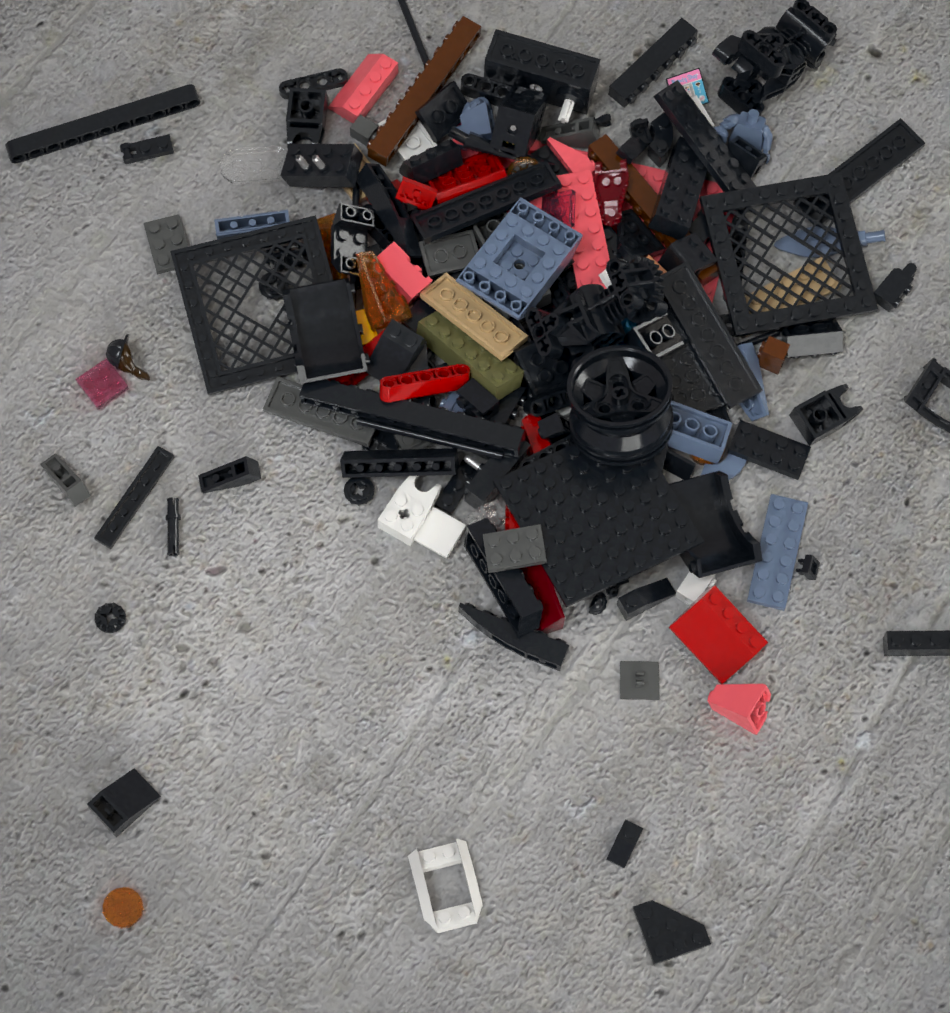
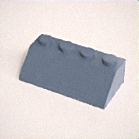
M671 400L674 426L668 446L718 464L724 452L732 422Z

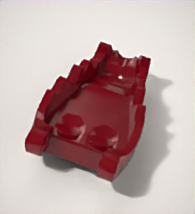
M626 159L620 160V169L603 171L602 162H595L593 182L602 224L605 226L617 225L621 222L622 206L629 185Z

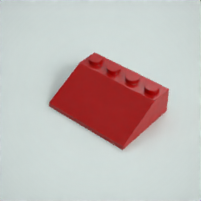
M478 153L464 158V165L428 181V186L438 189L435 198L436 205L506 177V171L498 157L487 153Z
M715 585L706 589L668 627L720 684L727 681L768 643Z

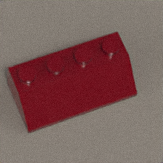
M542 565L518 568L523 571L527 584L532 586L537 600L539 599L543 604L539 629L536 631L539 630L549 634L563 629L565 616L554 586Z

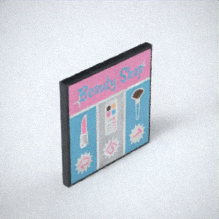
M700 68L666 78L667 86L678 80L691 98L697 95L702 105L709 103Z

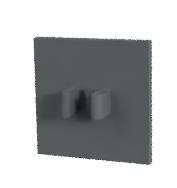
M620 661V699L659 700V662Z

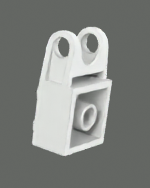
M409 476L402 483L377 520L379 529L409 546L414 542L415 535L434 507L442 485L436 484L427 492L417 490L415 485L419 476Z

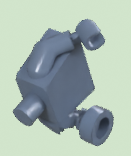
M478 97L470 103L467 102L460 115L461 125L456 128L467 134L474 132L491 140L495 125L491 103L485 97Z
M751 109L748 113L743 111L740 114L728 115L722 119L723 121L719 124L720 126L714 127L724 143H726L729 135L727 130L732 128L728 142L739 136L760 151L763 149V153L767 155L766 164L770 161L771 157L768 151L771 150L773 134L769 126L766 125V119L759 116L757 110Z

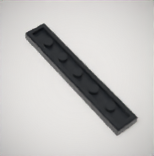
M157 446L94 537L97 542L112 549L174 459L173 454Z

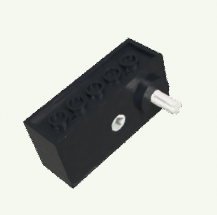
M496 29L485 57L484 78L509 86L517 84L549 93L547 103L562 107L558 120L565 124V122H569L572 111L587 115L597 87L601 59Z

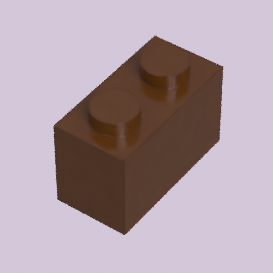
M769 336L767 342H762L757 355L760 368L778 375L787 356L790 344Z

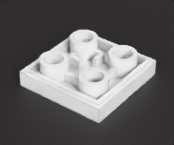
M433 507L415 535L414 541L447 559L467 526Z

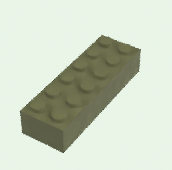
M438 311L418 321L416 333L426 340L427 347L449 366L456 364L467 365L470 368L469 380L474 378L498 400L521 387L524 370L508 357L500 361Z

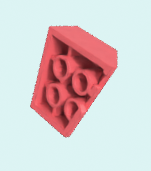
M395 242L391 243L373 260L374 273L381 276L385 287L393 291L397 302L401 305L403 304L405 308L419 298L420 292L426 289L433 281L429 276L425 278L422 275V269L418 265L410 263V257Z

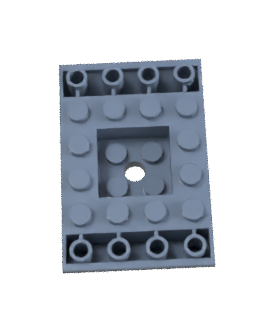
M520 197L461 272L456 282L513 318L520 320L525 317L526 311L529 308L536 307L548 288L552 286L571 261L583 235ZM522 263L525 267L523 269H516L514 265Z

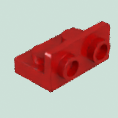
M403 176L395 198L403 203H409L417 206L419 209L426 210L432 207L438 189Z

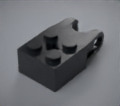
M290 88L286 115L287 148L289 144H297L304 139L310 140L312 144H322L329 101L326 90Z
M847 384L817 394L794 407L789 414L809 446L841 429L862 412V406L846 407L841 402V395L849 388Z

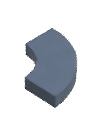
M728 454L726 459L718 464L705 463L701 475L721 471L727 474L728 480H730L742 471L747 460Z

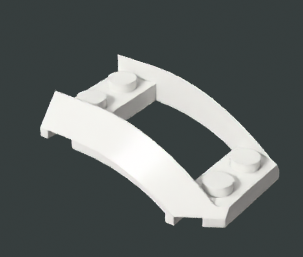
M456 839L454 843L417 851L416 848L409 854L408 860L424 921L431 925L432 929L437 933L477 924L483 904L466 841ZM462 863L471 902L433 912L424 872Z

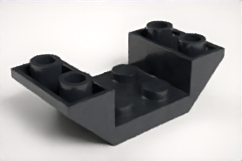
M345 203L338 205L331 226V263L339 273L374 279V261L368 260V231L374 227L373 209Z

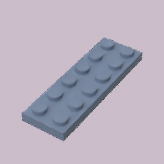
M774 494L770 495L760 539L762 561L755 563L747 602L785 611L808 502Z

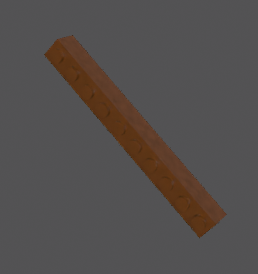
M464 16L460 21L455 22L452 28L453 31L445 36L442 46L436 48L432 60L429 59L426 62L424 71L418 73L413 86L407 88L406 96L403 100L400 99L397 102L395 111L389 113L385 125H381L377 130V136L368 142L367 157L385 167L389 164L417 125L418 120H420L415 111L442 90L480 37L482 26Z
M607 134L588 147V158L594 162H602L603 171L620 169V160H623L616 154L619 148ZM627 163L629 185L624 201L626 203L629 202L633 211L644 220L645 225L648 227L658 195L632 164L629 165ZM651 229L657 239L666 246V249L677 240ZM716 263L703 269L697 278L702 287L718 276Z

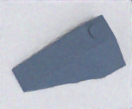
M750 342L737 347L763 391L739 405L751 421H755L769 415L759 360L753 343Z

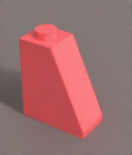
M719 684L709 693L707 702L715 712L757 735L767 718L768 712L765 711L766 702L770 701L771 693L765 684Z

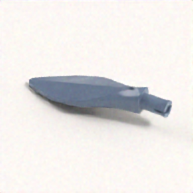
M816 226L812 232L821 237L825 230ZM830 227L832 231L837 233L836 228ZM798 230L795 236L804 240L807 233L803 230ZM865 230L857 231L861 246H868V243L886 241L884 230L867 233ZM827 232L823 239L833 244L836 237ZM788 235L774 243L776 249L797 256L809 257L812 250ZM809 236L806 243L815 247L818 240ZM838 239L834 246L841 250ZM820 243L817 250L826 255L829 247ZM831 250L828 257L837 254V252ZM814 252L811 258H820L821 256Z

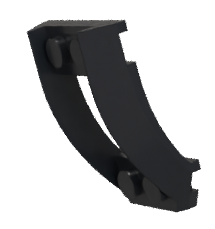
M932 358L923 367V372L908 395L904 396V402L922 417L950 433V422L925 406L940 382L950 388V370L942 367L936 362L937 359Z

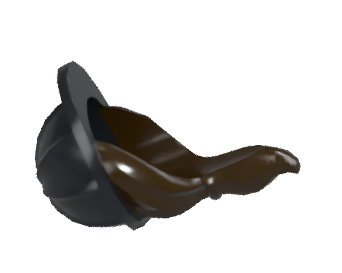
M126 334L124 340L117 339L108 345L106 350L107 360L117 370L120 369L123 372L131 373L141 380H150L149 374L136 367L133 363L128 346L129 334Z

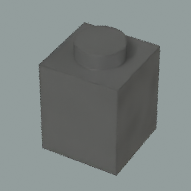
M360 114L350 127V136L367 146L368 142L377 136L378 125Z

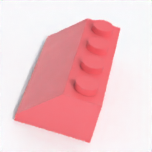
M368 54L330 103L328 109L351 123H354L360 114L366 117L397 76L398 62L385 54Z

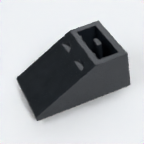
M134 768L100 791L87 805L93 814L117 838L161 796Z

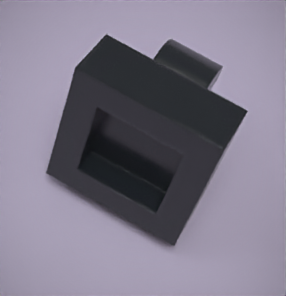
M805 555V559H798V562L803 567L796 569V572L799 575H804L808 580H816L820 562L813 555Z

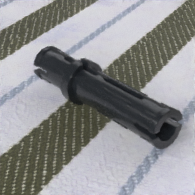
M173 497L167 498L168 556H172L173 549L174 556L180 555L179 521L181 520V515L179 514V498H174L173 501Z

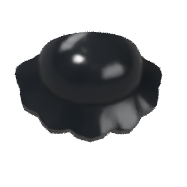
M599 592L593 597L589 606L590 614H601L606 609L607 599L603 592Z

